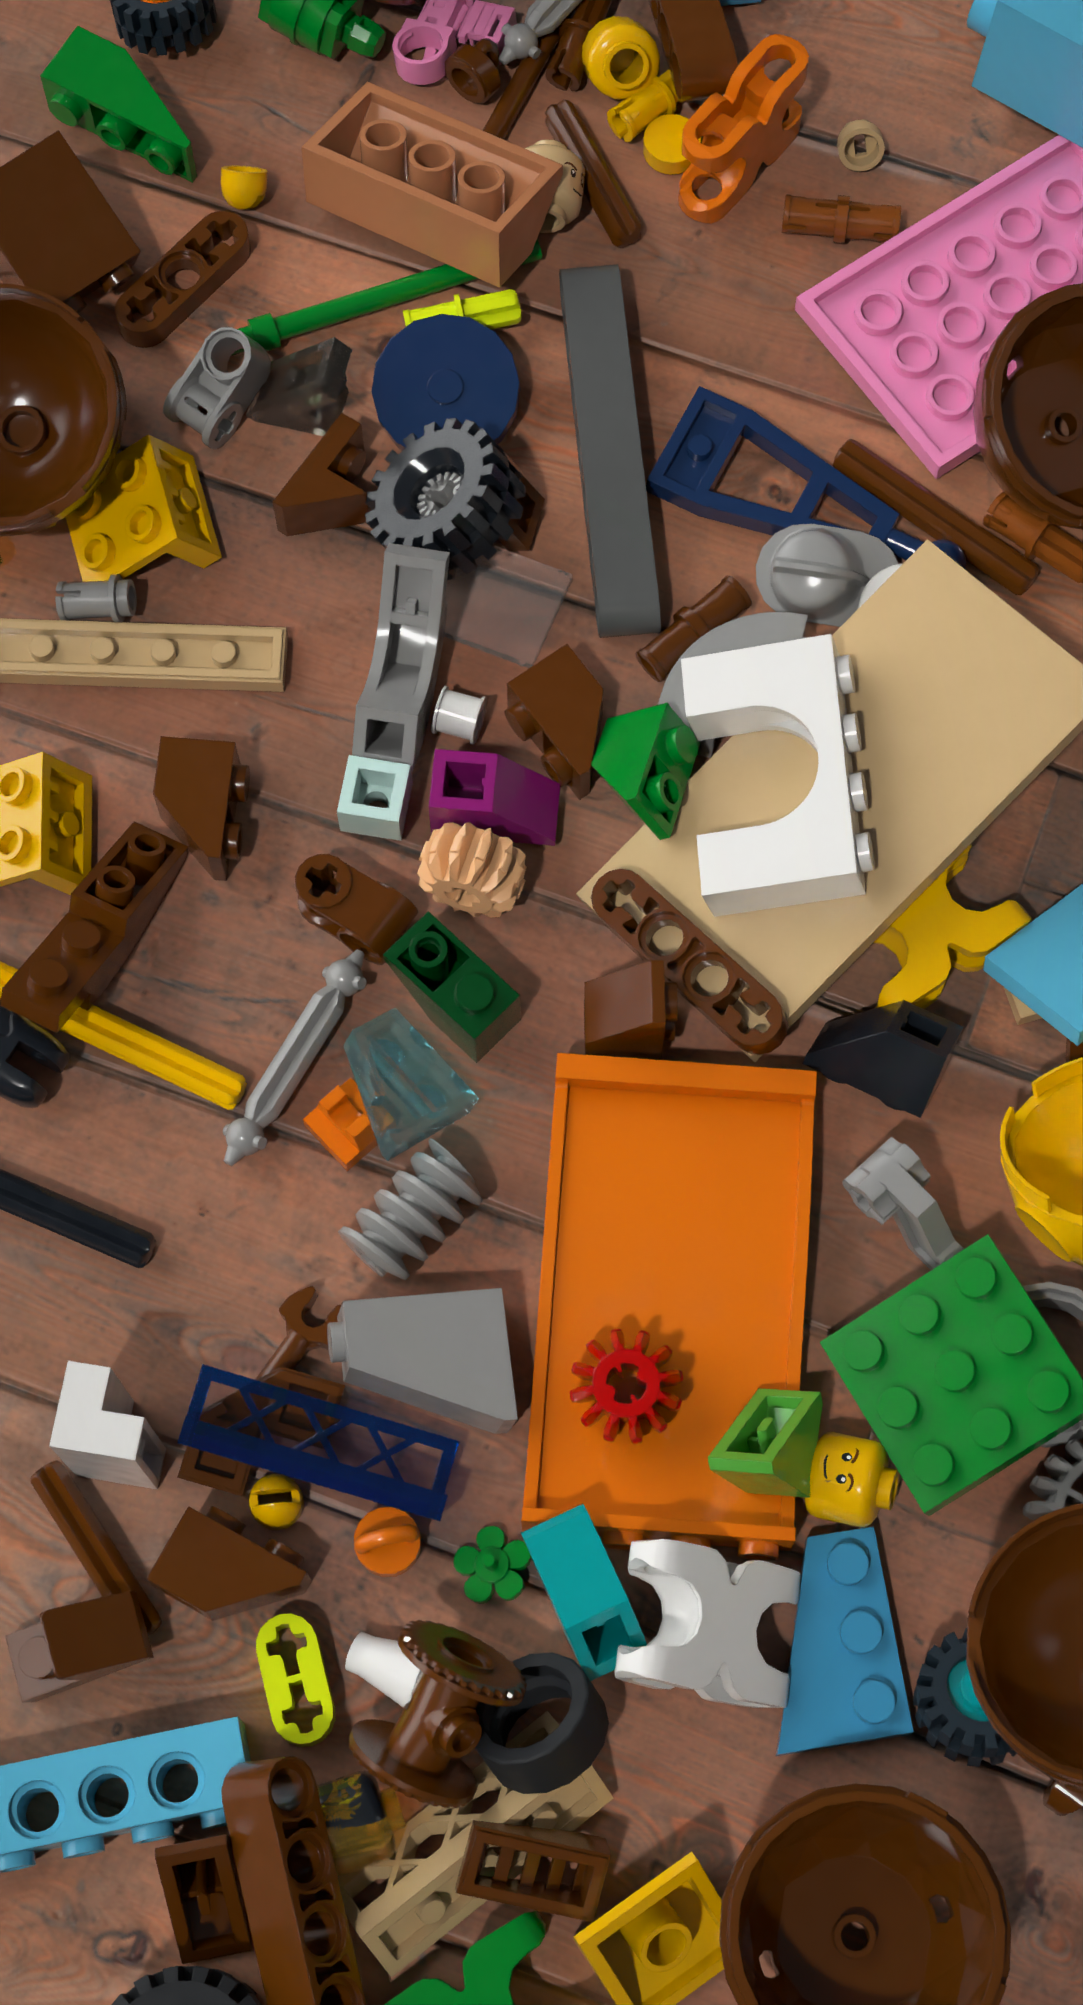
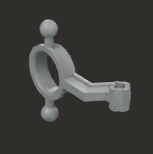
M891 1137L842 1181L843 1187L851 1195L855 1205L867 1217L874 1218L882 1225L893 1216L908 1248L930 1270H933L964 1250V1248L954 1239L937 1201L923 1188L930 1181L928 1179L931 1178V1175L924 1168L921 1159L905 1143H899ZM1053 1282L1023 1286L1037 1308L1049 1307L1066 1311L1083 1322V1291L1079 1288ZM1083 1420L1041 1445V1447L1065 1445L1073 1439L1083 1440Z

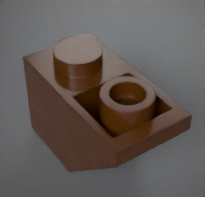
M565 644L507 683L508 708L504 713L516 735L523 741L531 738L543 753L541 762L550 778L558 782L560 787L567 784L577 798L581 800L590 793L594 769L591 763L598 746L603 716L604 689L570 646Z
M161 736L153 796L160 818L178 839L188 846L191 854L214 880L227 881L229 860H239L241 855L242 823L234 821L237 802L246 803L248 799L250 785L249 765H241L235 742Z
M650 960L584 982L585 1055L662 1059L663 1041H675V1021H677L678 1017L677 982H665L664 960Z
M188 1506L146 1578L157 1590L212 1621L305 1594L312 1582L308 1573L299 1568L304 1560L303 1556L271 1538L268 1539L264 1548L241 1536L246 1527L244 1523L214 1506H210L206 1515Z

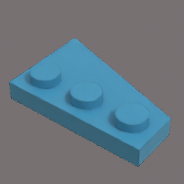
M874 1527L807 1537L804 1546L799 1597L796 1604L795 1625L787 1670L790 1678L788 1703L782 1712L776 1756L911 1735L914 1731Z

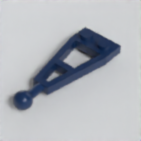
M701 386L698 387L646 482V492L697 516L772 536L791 525L817 524L848 529L812 519L826 494L871 525L872 528L869 535L879 538L893 551L895 556L907 560L924 543L895 529L899 517L898 512L753 410ZM742 437H745L808 481L792 513L712 492ZM943 539L932 542L966 570V557L959 545Z

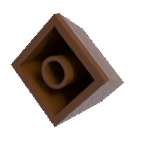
M59 130L0 167V280L3 283L27 286L43 291L61 300L79 313L87 306L83 300L85 296L99 287H102L106 294L110 293L135 275L131 267L135 264L141 252Z

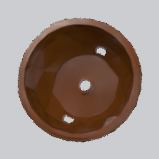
M1083 283L1067 285L1041 295L1011 318L987 352L977 377L973 408L976 442L987 469L1003 492L1026 511L1050 523L1083 530ZM1014 360L1016 361L1017 369L1007 377L1008 364ZM1056 417H1061L1066 422L1069 430L1068 436H1062L1056 431L1054 425Z
M855 1783L818 1789L785 1805L761 1825L746 1843L734 1863L722 1897L719 1941L725 1978L737 2005H1000L1007 1987L1005 1984L1010 1971L1011 1926L1004 1890L986 1854L963 1825L941 1807L910 1791L906 1792L892 1786ZM938 1895L945 1899L950 1913L946 1922H937L935 1909L930 1898ZM850 1922L860 1924L867 1934L866 1944L859 1951L847 1949L841 1940L842 1929ZM763 1951L769 1952L771 1964L776 1974L772 1978L763 1974L759 1961Z

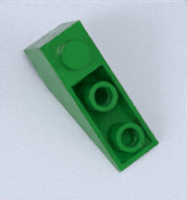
M77 26L40 75L49 111L59 121L68 126L78 125L98 135L111 148L119 151L126 149L146 159L159 172L166 175L174 173L193 183L197 178L191 142L126 49Z

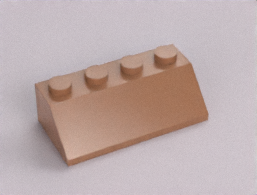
M368 81L302 146L306 202L499 288L532 253L563 175V165Z

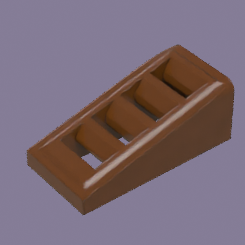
M473 1820L455 1890L456 1893L594 1922L611 1853L606 1838L573 1831ZM488 1844L501 1847L493 1877L480 1875ZM515 1850L527 1852L520 1879H509L508 1875ZM541 1855L552 1858L546 1882L535 1881ZM567 1861L578 1863L572 1885L561 1884Z

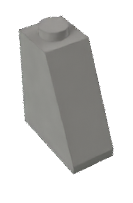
M502 1288L343 1301L337 1316L338 1322L328 1323L327 1338L331 1363L342 1362L344 1382L493 1434L508 1433L518 1420Z

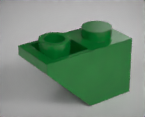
M664 703L607 718L591 766L659 840L671 837L700 742L670 705Z

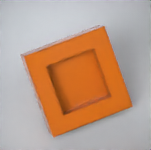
M351 1077L341 1086L337 1085L303 1119L305 1128L347 1172L395 1130L394 1122Z

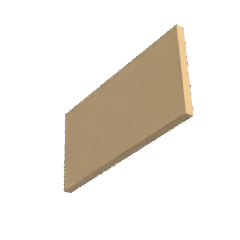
M928 539L832 635L839 655H850L855 679V693L845 694L847 714L856 713L861 734L862 750L851 753L853 773H863L868 798V810L858 812L860 833L869 832L874 853L875 870L864 872L866 894L717 917L713 916L703 899L696 835L760 826L775 822L794 811L805 800L814 785L818 772V752L802 738L791 733L776 730L733 735L688 780L671 837L659 840L644 824L576 893L579 899L597 915L592 906L591 895L598 879L608 871L616 869L631 870L638 874L775 996L786 1013L788 1029L1083 730V664ZM617 891L610 898L615 908H624L634 917L638 925L643 917L646 916L638 909L630 894L625 896ZM665 926L658 929L651 937V952L656 955L666 956L677 951L683 941L682 930L675 926ZM719 966L704 968L695 978V992L708 997L719 994L727 985V970ZM739 997L732 1007L741 1014L748 1026L745 1035L752 1029H757L763 1034L770 1027L765 1017L769 1010L758 1016L745 1006ZM742 1050L754 1062L763 1055L749 1054Z

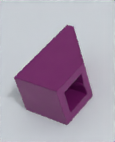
M435 749L428 806L431 834L433 830L441 829L444 823L454 822L463 827L465 823L471 822L480 829L486 830L491 828L492 833L499 837H509L514 843L555 846L560 799V784L499 754Z

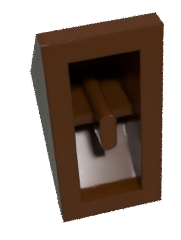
M224 1834L155 1848V1860L182 1964L252 1951L248 1917L230 1836Z

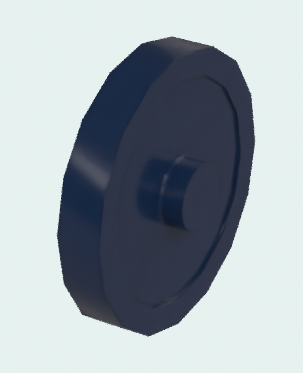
M439 314L413 321L389 340L375 364L371 392L380 425L395 445L403 451L406 448L403 439L411 433L420 438L424 436L425 425L436 422L443 429L445 420L450 418H457L462 425L466 419L475 422L480 429L483 428L499 444L517 417L521 387L513 355L495 331L470 317Z

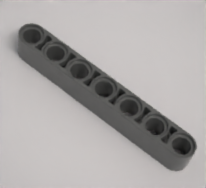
M619 265L559 269L561 309L599 638L660 633L661 619L658 584Z

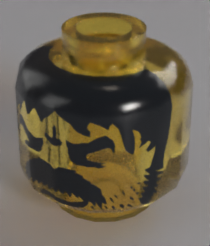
M366 1770L317 1785L337 1876H344L392 1858L396 1849L394 1831L406 1827L395 1790L391 1787L381 1790L375 1776Z

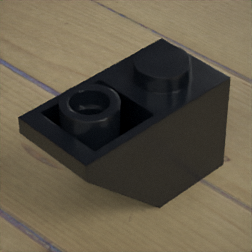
M902 1000L825 1023L807 1052L803 1064L820 1071L826 1078L834 1082L848 1084L880 1099L886 1106L892 1109L906 1111L921 1118L940 1083L963 1026Z

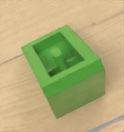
M758 1388L708 1456L710 1470L746 1493L810 1498L811 1465L817 1446L823 1406L821 1392Z

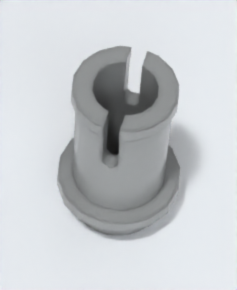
M119 574L110 575L107 581L69 583L60 581L57 583L56 592L64 595V597L55 596L56 609L60 620L69 621L70 619L111 617L114 622H123L125 616H134L136 613L137 598L134 583L131 579L123 580Z

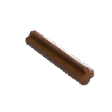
M562 100L558 104L550 105L545 111L547 116L545 124L555 141L564 144L568 150L581 159L585 167L583 191L611 242L618 248H624L629 244L636 243L641 238L640 231L642 225L574 104L568 100Z
M58 1460L44 1465L31 1476V1484L102 1597L126 1591H136L148 1636L153 1634L162 1625L161 1617L66 1467Z

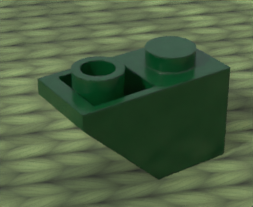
M429 911L383 954L386 963L429 1019L476 1063L521 1021L520 995Z

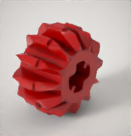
M613 1329L611 1331V1342L614 1352L607 1355L601 1344L595 1340H591L586 1344L590 1356L598 1363L596 1368L583 1362L573 1363L571 1369L573 1375L592 1382V1385L577 1387L571 1390L570 1399L572 1403L580 1404L596 1400V1404L584 1412L581 1422L586 1428L595 1425L604 1415L609 1417L603 1432V1438L607 1442H614L618 1435L620 1423H628L629 1438L632 1444H640L643 1441V1434L639 1424L640 1420L646 1418L651 1427L658 1433H663L667 1429L666 1421L655 1410L657 1405L670 1411H679L681 1408L682 1400L679 1397L660 1391V1388L676 1386L682 1383L684 1379L683 1372L675 1369L658 1372L657 1369L671 1358L672 1350L668 1345H664L658 1348L650 1357H647L645 1352L649 1346V1332L639 1331L635 1339L634 1348L631 1350L625 1349L622 1330ZM622 1370L637 1372L638 1385L646 1389L638 1400L634 1394H631V1403L629 1404L617 1402L616 1389L608 1384L614 1374H617L622 1379Z

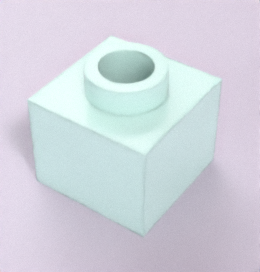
M349 755L337 808L340 831L401 841L413 785L411 766L409 764ZM374 801H381L388 807H375L368 804Z

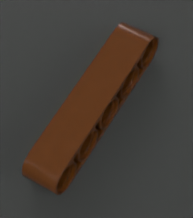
M648 0L679 102L706 99L716 92L723 96L738 63L720 1Z
M296 1756L238 1763L229 1770L224 1778L221 1790L222 1804L267 2005H366L316 1780L311 1768L304 1760Z

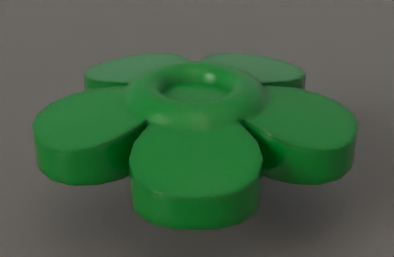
M484 1527L477 1533L476 1538L481 1552L474 1547L463 1546L457 1550L453 1562L456 1571L463 1576L469 1577L464 1585V1593L471 1601L477 1604H484L492 1598L495 1586V1590L500 1598L505 1601L514 1600L523 1592L525 1585L522 1577L514 1571L523 1570L530 1564V1553L523 1541L514 1540L506 1545L505 1534L499 1527Z

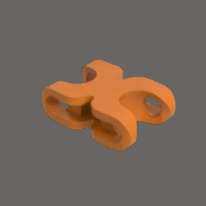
M773 34L764 38L737 66L730 78L725 94L722 96L716 92L710 95L686 122L682 133L681 150L682 155L691 164L680 179L678 203L681 210L689 218L709 224L724 218L748 192L755 180L760 165L764 163L769 166L774 163L797 137L800 131L802 106L793 98L806 80L809 60L806 48L799 41L781 34ZM776 59L788 60L792 67L776 82L770 80L765 75L764 67L770 61ZM703 136L702 143H700L698 139ZM709 177L716 179L721 184V192L715 198L702 200L698 199L694 194Z

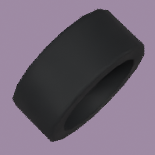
M554 1652L529 1654L512 1661L515 1664L514 1666L521 1671V1675L525 1677V1682L527 1683L526 1694L521 1703L505 1707L480 1702L476 1709L479 1715L482 1734L475 1749L504 1787L522 1794L547 1793L570 1784L592 1765L603 1748L607 1735L609 1720L605 1702L588 1676L573 1659ZM554 1698L572 1699L569 1712L560 1726L544 1740L522 1748L505 1747L510 1730L518 1718L531 1707Z

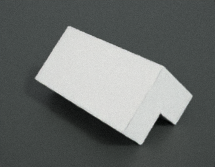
M68 1361L49 1447L76 1476L158 1490L166 1448L144 1417L131 1415L134 1400L110 1367Z

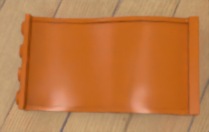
M557 1053L529 1437L521 1518L522 1531H526L584 1504L599 1537H602L603 1546L609 1549L630 1551L631 1541L669 1539L710 1548L711 1545L738 1547V1557L760 1561L777 1560L779 1550H791L796 1534V1527H794L795 1497L746 1493L711 1471L708 1456L758 1388L800 1391L817 1071ZM613 1329L622 1330L625 1349L631 1350L634 1348L635 1339L639 1331L649 1332L650 1341L645 1352L647 1357H650L658 1348L664 1345H668L672 1350L671 1358L657 1369L658 1372L672 1369L683 1372L684 1379L682 1383L676 1386L660 1388V1391L674 1394L682 1400L680 1410L670 1411L657 1405L655 1410L666 1421L667 1429L663 1433H658L651 1427L646 1418L640 1420L639 1424L643 1434V1441L640 1444H632L629 1438L628 1423H620L618 1435L614 1442L605 1441L603 1432L609 1417L604 1415L595 1425L586 1428L581 1422L584 1412L596 1404V1400L580 1404L572 1403L570 1399L571 1390L577 1387L592 1385V1382L573 1375L571 1371L573 1363L583 1362L596 1368L598 1363L590 1356L586 1344L591 1340H595L601 1344L607 1355L614 1352L611 1342V1331ZM622 1370L623 1378L620 1379L617 1374H614L608 1384L616 1389L617 1402L629 1404L631 1403V1394H634L638 1400L646 1389L638 1385L637 1372Z

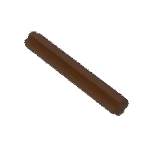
M849 439L838 450L834 457L833 467L898 512L905 519L936 540H949L959 545L965 554L967 562L1015 595H1023L1032 586L1039 571L1035 563L858 441Z

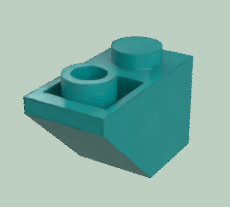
M584 1504L521 1532L569 1645L581 1669L590 1681L615 1670L617 1650L620 1645L629 1647L647 1645L629 1599Z

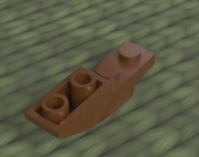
M134 821L71 893L69 912L2 988L1 1006L56 1033L59 1032L79 1007L88 1011L121 968L151 922L187 857L188 846Z

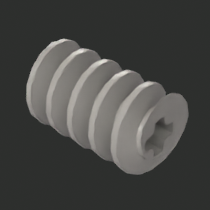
M432 1138L428 1142L435 1158L425 1153L416 1152L410 1159L417 1177L398 1170L392 1177L399 1196L384 1189H380L374 1195L375 1203L381 1215L363 1207L355 1214L363 1233L345 1226L338 1231L348 1247L381 1277L388 1272L406 1280L410 1274L402 1257L408 1254L424 1262L428 1255L420 1239L426 1235L442 1243L447 1238L438 1220L443 1216L461 1224L465 1218L457 1201L463 1198L477 1206L483 1202L475 1185V1180L448 1150Z

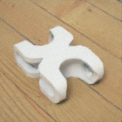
M669 1539L631 1541L628 1561L629 1575L638 1577L654 1587L661 1600L662 1622L657 1636L646 1646L629 1647L620 1645L618 1647L615 1678L652 1689H672L674 1687L694 1689L701 1698L713 1702L752 1708H786L790 1683L789 1674L766 1664L758 1649L756 1630L762 1613L771 1604L790 1603L796 1605L798 1603L800 1573L787 1567L760 1560L746 1561L742 1564L726 1562L716 1549Z

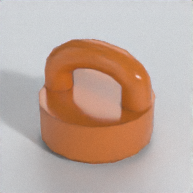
M380 1507L367 1513L358 1523L354 1533V1550L361 1565L370 1573L380 1577H396L407 1572L417 1562L421 1551V1534L415 1520L405 1511L394 1507Z

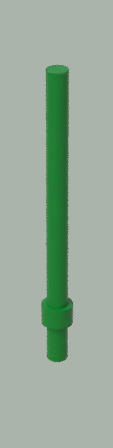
M536 240L532 253L520 266L542 259L538 240ZM445 264L273 318L271 313L248 319V326L237 330L242 331L259 343L266 351L281 347V340L479 278ZM239 349L235 351L231 356L243 353L245 351L244 349Z

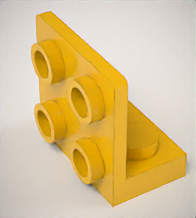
M149 434L118 453L104 482L86 502L66 516L83 582L107 581L112 574H119L124 579L165 553L203 569L222 558L193 455Z
M45 752L0 765V887L31 878L71 895L74 889L91 871L92 775Z

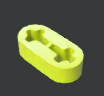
M292 1613L279 1614L268 1619L260 1628L256 1639V1653L272 1722L276 1731L288 1743L299 1747L314 1746L322 1742L329 1735L335 1722V1705L320 1642L313 1627L303 1617ZM284 1628H290L295 1638L306 1637L307 1646L298 1649L296 1653L300 1673L291 1676L288 1675L287 1666L280 1655L270 1656L269 1647L279 1643L278 1631ZM303 1684L305 1696L311 1705L321 1704L323 1708V1714L313 1718V1730L308 1733H302L296 1723L286 1724L285 1714L295 1710V1701L291 1687Z

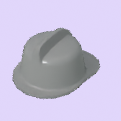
M817 524L791 525L775 533L762 547L756 563V584L763 600L775 612L808 615L807 622L841 627L857 611L861 594L871 578L881 570L897 565L898 562L893 551L879 538L864 532Z

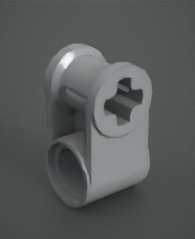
M221 327L211 332L204 340L202 347L183 376L170 389L163 406L164 415L172 422L183 421L200 433L203 443L209 448L217 449L223 446L234 434L240 424L242 415L262 385L267 381L271 366L267 351L259 343L233 327ZM244 349L242 365L237 370L228 373L227 364L230 356L235 351ZM199 406L208 411L207 415L199 411Z

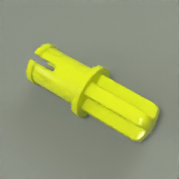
M512 289L460 300L459 294L453 295L454 301L413 310H403L406 327L413 321L439 314L470 317L491 330L518 324L522 318L518 295Z

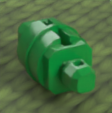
M261 0L258 18L269 24L272 30L289 38L290 42L296 46L302 45L318 55H325L333 60L346 46L349 50L364 57H375L381 51L386 37L385 31L379 24L365 15L361 16L364 0Z

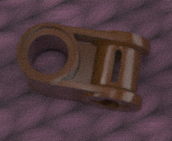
M317 854L307 858L299 866L295 875L298 908L302 917L310 924L315 925L341 941L351 951L354 952L357 949L365 954V960L377 965L385 963L383 954L403 936L418 914L416 906L396 889L371 879L343 862L340 858L330 854ZM330 884L335 886V895L325 891L319 898L314 896V887L324 891Z

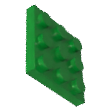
M988 1234L820 1342L920 1508L928 1516H931L1083 1420L1082 1376Z

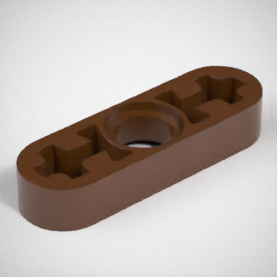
M217 211L205 216L119 297L115 306V314L120 333L126 342L140 348L158 345L246 263L250 256L251 246L247 225L239 215L229 211ZM233 236L234 244L231 246L221 242L214 247L213 239L216 237L226 241ZM209 257L211 261V266H208L206 260ZM181 269L193 270L200 276L197 283L188 289H176L168 284V279L175 271ZM155 292H159L161 295L158 301ZM138 312L146 316L153 312L154 320L148 322L141 318L134 323L132 315Z

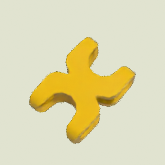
M971 844L873 942L884 945L896 954L902 968L892 980L883 986L875 1008L905 1000L925 1009L940 997L951 966L962 972L981 970L984 968L986 955L1032 921V917L1023 906L1014 900H1007L998 906L981 912L965 909L951 898L946 885L963 870L968 859V852L972 848Z

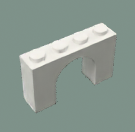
M832 634L681 659L686 718L698 741L758 731L776 730L791 733L802 738L818 752V772L814 785L805 800L790 814L769 824L696 835L701 893L713 916L717 917L865 895L864 872L874 871L875 863L869 832L860 833L858 812L868 810V798L864 775L862 772L853 773L851 753L861 751L862 743L856 713L847 714L845 694L855 693V679L850 655L840 656Z

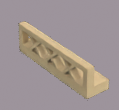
M546 1711L506 1743L505 1747L522 1748L544 1740L560 1725ZM482 1762L471 1771L476 1778L478 1787L473 1799L469 1803L459 1808L428 1805L338 1877L346 1917L391 1977L395 1976L487 1901L486 1899L458 1894L455 1890L473 1820L574 1831L614 1799L592 1765L570 1784L547 1793L522 1794L504 1787L486 1763ZM500 1790L497 1803L484 1813L470 1814L473 1801L486 1791ZM445 1834L442 1846L428 1858L414 1859L418 1845L431 1835ZM487 1845L480 1872L481 1876L493 1877L500 1846ZM515 1850L508 1875L509 1879H515L521 1874L527 1852ZM376 1879H389L385 1892L361 1911L353 1897Z

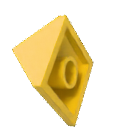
M691 1851L573 1936V1940L616 2005H676L724 1970L719 1941L722 1900L698 1859Z

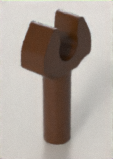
M310 1286L287 1297L279 1308L282 1318L286 1321L287 1336L255 1380L281 1366L294 1370L309 1350L317 1348L328 1350L327 1326L329 1322H338L337 1316L341 1305L335 1306L327 1315L322 1325L310 1327L304 1323V1317L313 1307L318 1297L315 1288Z

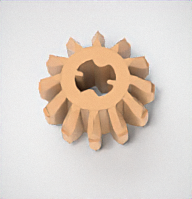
M454 822L444 823L441 829L433 830L429 841L425 842L419 857L421 864L417 872L420 876L419 886L425 892L433 894L432 898L436 902L452 906L454 912L458 910L466 911L473 917H479L481 913L491 918L500 917L502 912L511 911L515 900L520 898L526 881L523 879L527 868L524 864L526 855L519 848L513 847V841L509 837H499L492 833L491 828L486 830L480 829L471 822L465 823L463 827Z

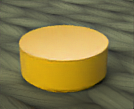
M677 114L662 115L655 118L646 127L643 139V154L646 162L654 170L663 174H680L685 172L691 164L682 155L681 150L683 128L689 120L687 117Z

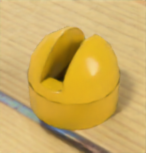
M231 165L221 167V189L227 203L238 210L256 207L265 197L268 171L251 166Z
M278 1473L269 1474L260 1478L253 1485L249 1494V1508L253 1517L261 1526L270 1530H283L292 1526L302 1514L304 1507L303 1494L298 1484L289 1476ZM291 1492L292 1502L259 1505V1495Z

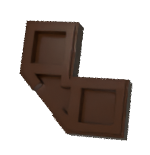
M281 1366L197 1412L177 1478L242 1496L262 1431L326 1450L345 1385Z

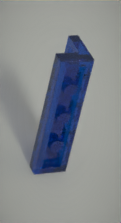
M202 1364L177 1443L441 1521L448 1497L445 1494V1490L460 1441ZM211 1381L239 1389L252 1415L228 1428L199 1420ZM249 1393L273 1399L276 1402L258 1411ZM286 1404L303 1408L316 1433L293 1447L275 1443L262 1417ZM314 1412L339 1419L340 1421L323 1430ZM256 1421L264 1439L237 1431ZM351 1423L366 1427L380 1452L357 1466L341 1463L327 1439V1436ZM378 1431L405 1440L387 1449ZM320 1441L329 1459L301 1450ZM414 1443L442 1450L430 1489L405 1482L391 1456ZM384 1460L393 1478L368 1471L367 1469Z

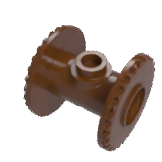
M422 1620L410 1621L409 1624H406L401 1629L397 1641L403 1654L422 1671L411 1692L412 1699L405 1704L396 1723L376 1719L357 1722L349 1735V1748L353 1751L352 1755L359 1760L361 1766L393 1790L401 1792L405 1796L414 1798L419 1802L429 1803L436 1807L439 1805L444 1808H449L450 1806L459 1808L460 1806H465L473 1799L478 1787L475 1776L460 1757L469 1754L480 1741L482 1729L479 1724V1715L476 1712L479 1703L483 1702L505 1707L518 1705L526 1694V1679L521 1675V1671L514 1666L515 1664L508 1660L505 1655L469 1633L439 1622L435 1623L428 1620L426 1622Z

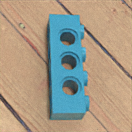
M237 1716L1 1765L0 1873L35 1866L34 1853L62 1847L63 1859L105 1851L104 1838L131 1833L133 1844L175 1836L173 1824L198 1818L201 1820L202 1830L227 1826L221 1793L224 1778L229 1770L238 1763L251 1761L245 1723ZM186 1763L193 1765L198 1775L196 1791L189 1799L183 1802H170L163 1790V1781L167 1772L178 1764ZM122 1778L129 1792L125 1808L115 1816H101L95 1806L97 1789L108 1779ZM51 1792L59 1804L58 1817L55 1823L47 1830L35 1832L27 1822V1807L30 1801L38 1794Z

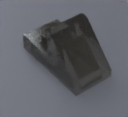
M336 337L272 361L267 381L262 385L250 403L246 416L255 422L324 436L338 416L343 413L349 393L346 386L347 375L345 372L352 349Z

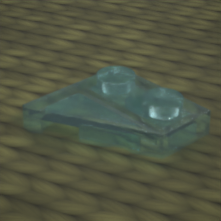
M396 1007L353 1029L343 1045L381 1155L387 1161L469 1114L479 1099Z

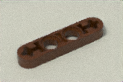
M616 869L608 871L598 879L592 890L591 901L593 909L605 926L644 962L664 960L665 981L677 982V992L734 1044L749 1054L757 1055L772 1052L782 1044L787 1036V1016L775 996L638 874L631 870ZM619 891L625 896L630 894L638 909L646 915L639 925L634 917L624 908H615L610 899L614 893ZM665 926H675L681 929L683 941L677 951L666 956L656 955L651 952V937L658 929ZM710 966L724 968L728 972V982L723 991L710 997L702 996L695 992V978L700 971ZM739 997L744 1005L758 1016L769 1010L765 1017L770 1027L763 1034L757 1029H752L745 1035L748 1026L741 1014L732 1007Z

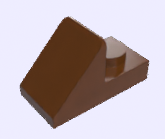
M341 413L272 501L279 532L288 537L366 523L365 513L369 512V506L365 504L367 494L359 487L350 483L358 476L366 460L362 425L359 422Z
M126 1591L46 1610L40 1613V1623L5 1636L22 1703L40 1701L154 1658L136 1591Z

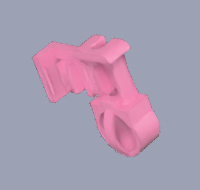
M426 0L418 19L406 18L401 30L393 39L392 49L398 75L404 81L414 85H427L437 82L446 75L445 61L457 50L456 39H458L459 43L466 44L469 39L470 45L474 46L476 41L489 38L497 44L499 55H501L505 46V35L501 32V29L506 23H509L511 26L517 24L515 8L475 0V2L474 0ZM426 47L423 60H412L405 57L414 49Z

